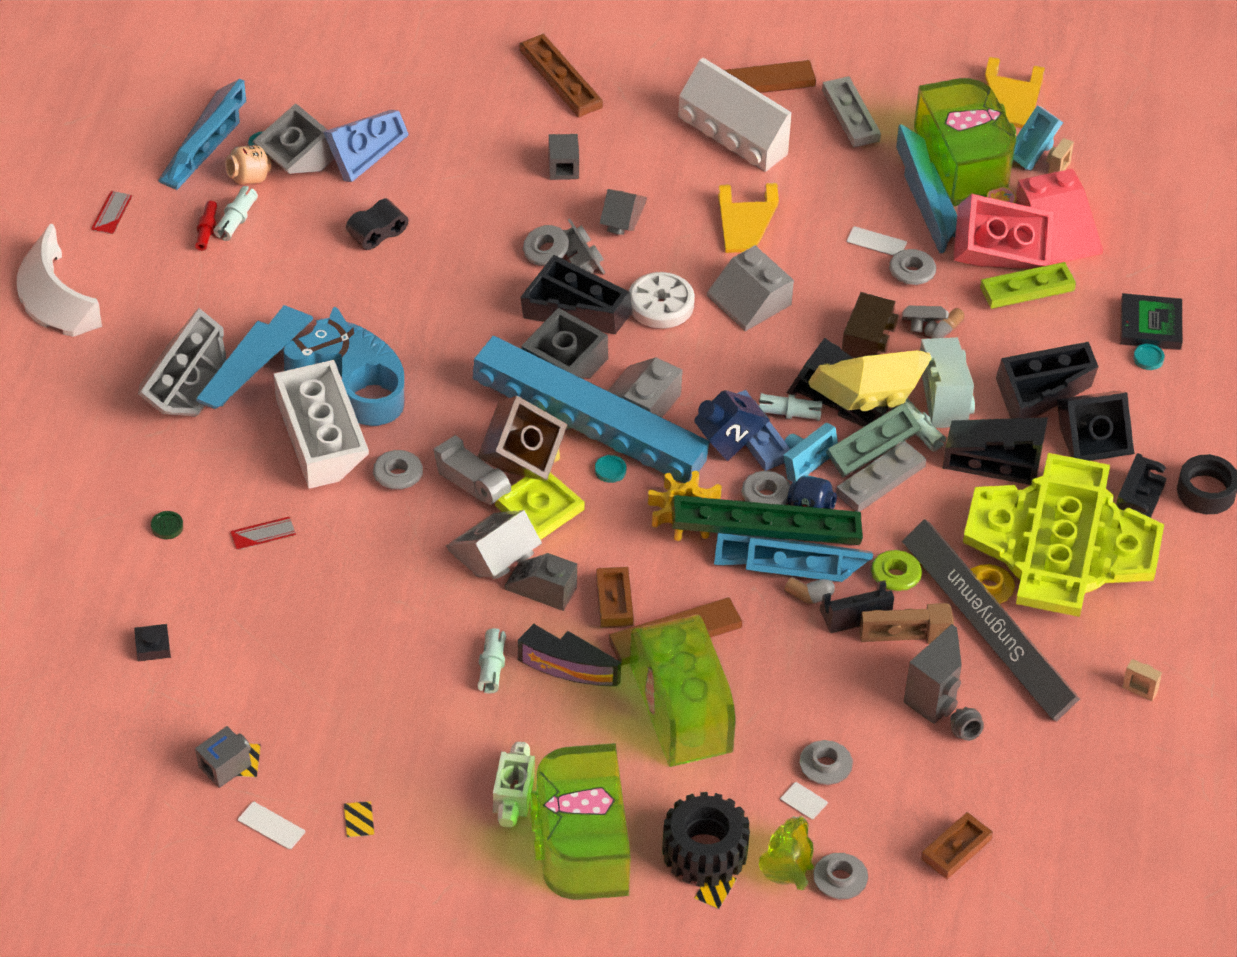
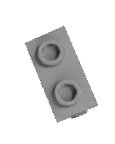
M568 219L572 227L563 231L569 239L566 255L571 263L592 274L597 268L605 274L606 272L600 265V262L604 259L595 245L590 248L588 247L587 243L591 239L582 225L576 228L571 219Z

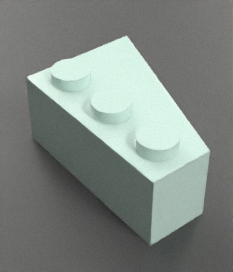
M958 337L921 339L920 351L929 352L931 355V360L922 374L930 422L935 428L950 427L952 420H969L970 414L975 412L974 383L966 363L965 350H962Z

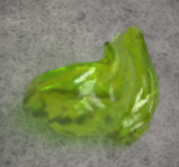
M793 816L786 819L772 834L768 850L759 857V869L768 880L782 885L795 884L798 890H804L808 884L805 876L806 871L815 868L811 861L814 853V843L808 837L809 823L803 816Z

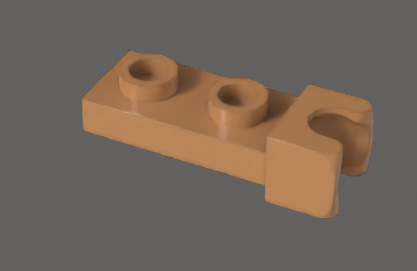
M948 603L927 604V609L862 612L860 624L861 642L927 639V643L930 644L951 624L954 625L952 609Z

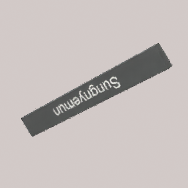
M924 519L902 542L1046 713L1057 722L1080 698L933 525Z

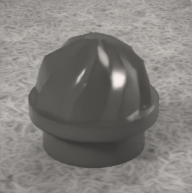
M965 706L963 709H957L951 715V730L956 737L970 741L982 733L984 723L981 714L976 709Z

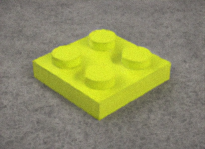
M550 472L546 481L524 477L512 485L511 492L500 497L495 502V506L502 512L524 510L541 540L585 510V501Z

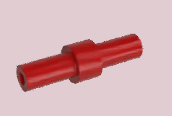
M212 200L206 202L203 216L198 220L196 228L198 236L195 248L199 251L207 249L209 237L214 233L213 230L216 226L214 218L218 205Z

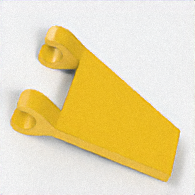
M989 57L985 80L990 89L996 110L1002 112L999 116L1000 122L1003 125L1022 128L1036 107L1045 68L1033 66L1030 82L997 76L1000 59Z
M766 183L765 202L732 203L731 185H719L718 202L721 212L725 253L744 252L754 245L758 246L779 203L777 183Z

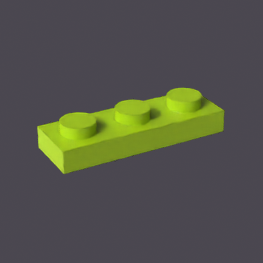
M1061 262L981 279L980 289L992 309L1075 291L1076 281L1066 263Z

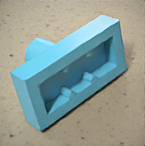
M1037 105L1005 154L1025 169L1031 171L1043 152L1053 147V137L1063 122L1043 107Z
M826 422L805 439L796 434H790L786 437L785 442L791 449L783 455L788 480L792 482L797 481L801 476L809 475L830 459L826 451L838 443L835 426Z

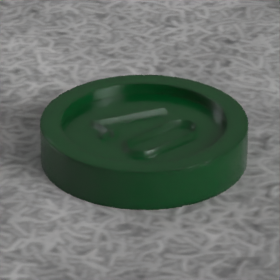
M173 511L160 512L151 521L152 532L160 539H173L183 531V519L178 513Z

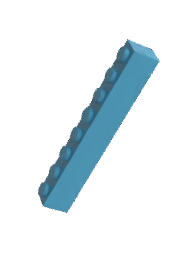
M494 335L474 358L472 379L478 381L481 385L490 387L508 398L517 395L543 411H547L550 415L568 424L567 426L585 434L590 439L597 440L613 448L615 451L624 453L640 461L643 465L652 467L664 474L671 473L674 480L682 483L689 482L692 478V472H699L707 461L710 444L708 440Z

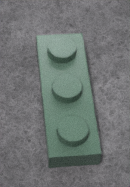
M903 403L833 445L826 451V454L842 478L912 437L922 428L906 404Z

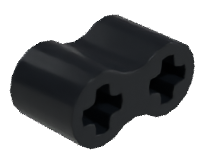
M384 198L376 202L370 209L354 213L348 219L345 228L363 248L371 250L386 238L396 237L403 233L408 226L409 219L391 200Z

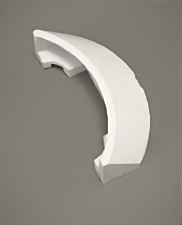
M49 224L19 267L16 282L20 302L25 307L26 313L34 321L45 328L53 326L62 329L63 335L74 337L102 327L97 299L72 290L54 274L53 260L54 258L56 260L62 258V252L57 243L56 229L53 224Z

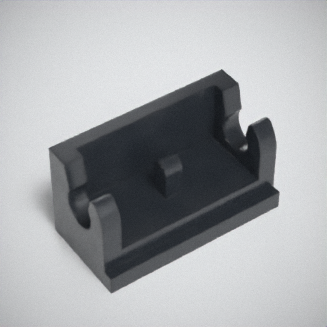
M1137 453L1118 495L1117 507L1123 511L1126 508H1131L1151 518L1167 478L1154 474L1150 470L1164 473L1166 467L1160 462L1145 458L1142 454Z
M886 580L877 583L876 591L831 601V593L823 594L820 611L831 634L860 627L862 612L893 610L894 595L892 590L886 591Z

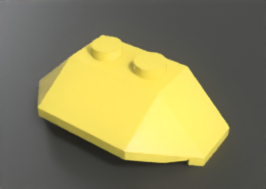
M916 350L858 357L840 361L834 365H819L808 382L811 388L846 410L860 409L861 411H868L880 406L894 408L905 403L930 362L931 355L929 352L925 353L924 351Z

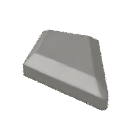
M909 305L903 310L901 320L911 321L912 332H923V321L948 319L949 312L942 306Z

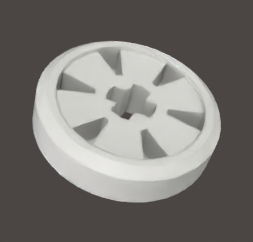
M668 272L649 273L635 280L629 289L632 307L631 315L638 322L646 326L661 329L675 327L684 323L693 312L695 298L693 288L685 279Z

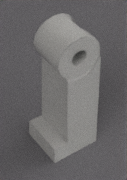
M458 436L451 437L433 449L439 474L480 501L490 505L503 495L511 492L510 482L504 472L498 468H492L464 448L463 440Z

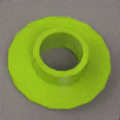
M890 550L879 554L872 562L871 573L877 583L886 580V589L903 591L916 586L921 580L922 569L919 561L913 555L905 551ZM898 569L904 574L893 575L889 570Z

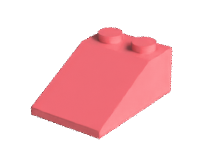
M1073 168L1018 180L1015 204L1054 212L1050 265L1103 253L1084 187Z
M971 194L958 205L953 261L980 267L1033 269L1050 265L1054 212Z

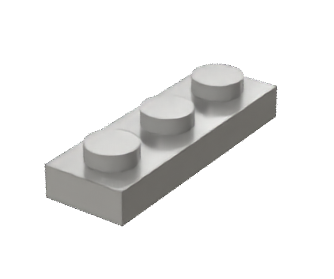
M848 76L823 82L822 92L852 146L858 147L880 142L881 132L851 78Z
M903 441L838 485L836 494L854 511L860 512L926 466V458L906 441Z

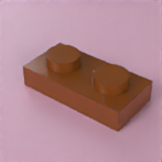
M596 568L601 627L633 626L634 615L629 568Z
M966 812L922 851L921 860L947 880L992 840L993 831Z

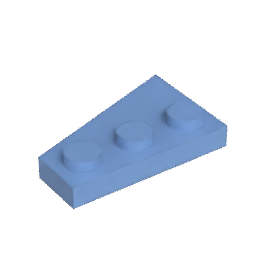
M388 110L323 131L343 180L347 182H353L409 135L399 110Z

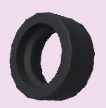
M1207 454L1192 457L1182 465L1177 484L1178 497L1186 507L1194 512L1206 515L1224 512L1234 504L1236 498L1237 470L1229 461L1219 456ZM1197 476L1213 477L1222 482L1226 490L1219 493L1204 492L1194 487L1190 479Z

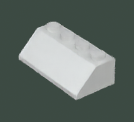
M700 59L679 95L678 117L703 132L706 136L716 140L728 150L746 159L750 164L757 166L764 172L768 171L788 155L791 112L707 59Z
M331 360L274 373L276 401L308 488L339 482L369 454V449L335 361Z

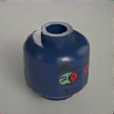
M803 475L797 481L791 483L787 502L790 506L834 509L837 501V494L833 492L830 481L808 475Z

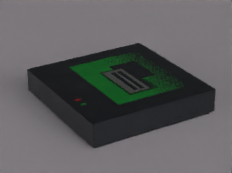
M1122 293L1120 344L1135 346L1153 344L1159 348L1181 350L1183 343L1181 298Z

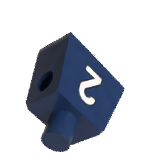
M727 390L721 391L712 401H703L698 408L699 414L694 419L701 432L727 461L770 421L754 399Z

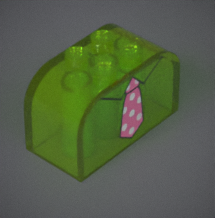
M957 78L920 85L918 87L914 130L916 134L925 139L930 162H933L952 205L958 206L971 194L987 197L989 191L997 190L1001 187L1008 188L1016 146V129L1014 124L1009 122L1005 107L1002 103H999L993 90L985 83L971 78Z
M696 614L632 629L630 666L669 767L732 753L736 725L733 697L728 680L702 618Z
M616 743L562 747L548 753L541 760L537 768L536 791L530 792L532 809L530 811L531 830L535 836V840H533L535 860H541L543 877L547 886L557 895L571 900L629 896L631 856Z

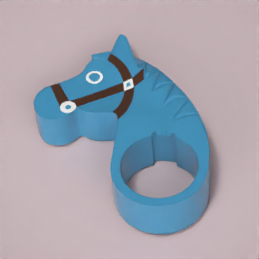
M333 307L330 318L316 320V325L311 333L292 340L285 345L283 350L284 371L331 360L335 361L358 423L369 426L383 425L394 421L403 412L405 404L404 369L400 359L388 344L372 332L356 324L346 322L338 308ZM368 385H379L381 388L392 392L390 395L379 399H367L355 394V392L366 388Z

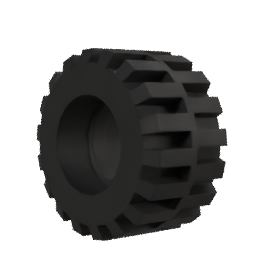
M700 792V796L697 797L694 794L686 796V801L681 799L676 801L674 809L670 808L668 810L663 825L662 855H665L664 862L666 866L672 867L671 873L676 877L682 875V881L688 884L691 881L697 882L696 886L704 887V883H710L711 887L718 886L719 880L727 883L732 880V874L738 875L742 871V865H745L747 861L750 835L748 817H744L745 811L742 807H735L734 800L730 798L724 800L722 795L715 793L714 796H708V792ZM706 834L712 835L721 841L713 844H702L691 838Z

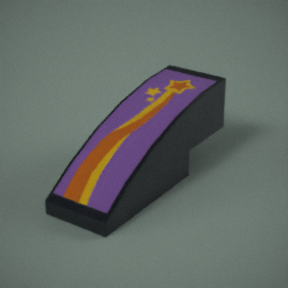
M533 623L518 639V661L538 671L557 678L597 686H618L621 682V662L569 631L559 639Z

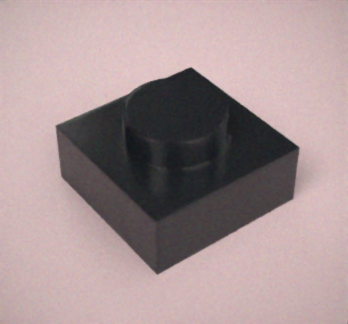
M167 624L134 628L138 661L171 658Z

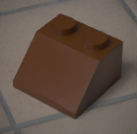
M517 395L498 402L477 457L503 472L546 481L568 424Z

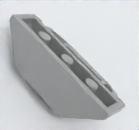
M200 308L197 309L169 342L140 383L138 395L162 414L196 417L205 406L197 402L196 398L226 361L223 327Z

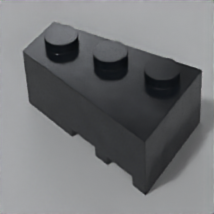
M556 255L550 258L520 297L523 318L545 322L560 308L601 332L616 334L632 314L629 291Z
M826 338L822 340L786 392L790 395L802 394L813 399L812 401H822V405L824 404L838 410L839 417L862 427L883 416L889 408L888 406H880L868 411H861L860 409L846 410L810 387L808 381L819 365H834L840 361L853 359V357L841 350L839 346L831 343Z
M1088 341L1001 358L996 381L1010 418H1036L1056 407L1057 399L1074 397L1092 387L1099 366Z
M1048 417L952 420L942 468L1031 485L1032 480L1037 478Z

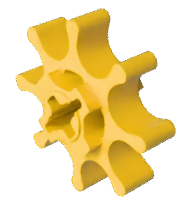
M693 471L691 480L684 484L676 482L671 473H666L664 488L668 491L661 493L649 490L648 505L662 508V510L652 513V526L656 528L662 523H672L671 502L674 495L721 499L722 486L716 484L709 489L699 487L698 471ZM675 529L674 540L680 541L682 539L683 530ZM699 531L702 538L706 539L709 537V532Z

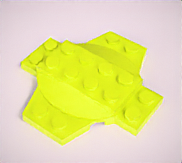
M1048 453L1043 476L1033 479L1032 484L1023 490H1018L1015 485L975 487L963 543L1007 564L1013 574L1020 579L1016 604L1080 617L1085 593L1093 591L1105 583L1154 581L1164 524L1131 508H1126L1123 511L1113 502L1114 495L1106 489L1110 465Z

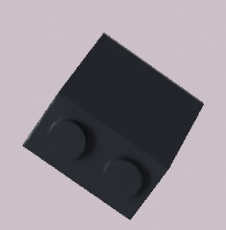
M1110 391L1057 399L1060 430L1071 457L1091 461L1135 454L1127 392Z

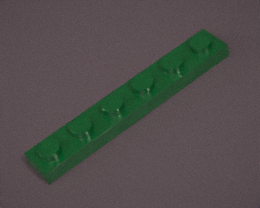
M674 495L671 502L672 529L860 545L863 539L861 512L679 495Z

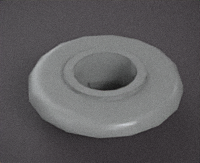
M544 225L535 228L528 234L524 240L523 252L530 263L545 266L553 255L560 258L564 257L569 247V239L561 228L554 225ZM553 243L550 249L545 251L539 250L543 244Z
M907 249L896 253L889 262V270L898 281L919 285L928 282L936 274V264L933 258L926 252L917 249ZM907 267H915L919 270H909Z
M393 450L378 457L373 467V475L376 481L384 487L405 489L413 486L420 480L423 475V466L420 459L413 453L405 450ZM394 469L405 470L401 474H394L391 471Z
M759 471L747 477L743 482L741 492L746 502L786 505L790 484L784 476L776 472ZM766 489L774 493L771 495H764L759 491Z
M821 740L805 747L800 755L799 763L802 772L808 779L818 784L832 785L848 777L852 771L853 760L850 752L843 745L835 741ZM822 757H829L833 759L835 763L825 765L820 763L818 759Z
M832 853L823 857L816 864L813 872L814 881L819 890L828 897L838 900L850 899L859 895L865 889L868 881V872L862 861L846 853ZM843 870L849 873L850 877L839 879L833 876L832 872Z

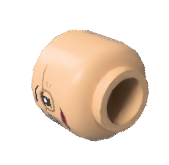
M260 146L235 147L226 158V172L229 178H232L235 183L240 185L261 183L266 179L267 173L271 170V159Z

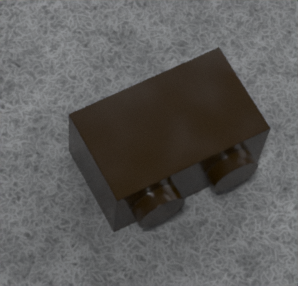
M860 292L843 333L842 350L854 358L880 355L881 352L886 353L890 341L888 333L889 331H895L899 317L898 314H894L896 301Z

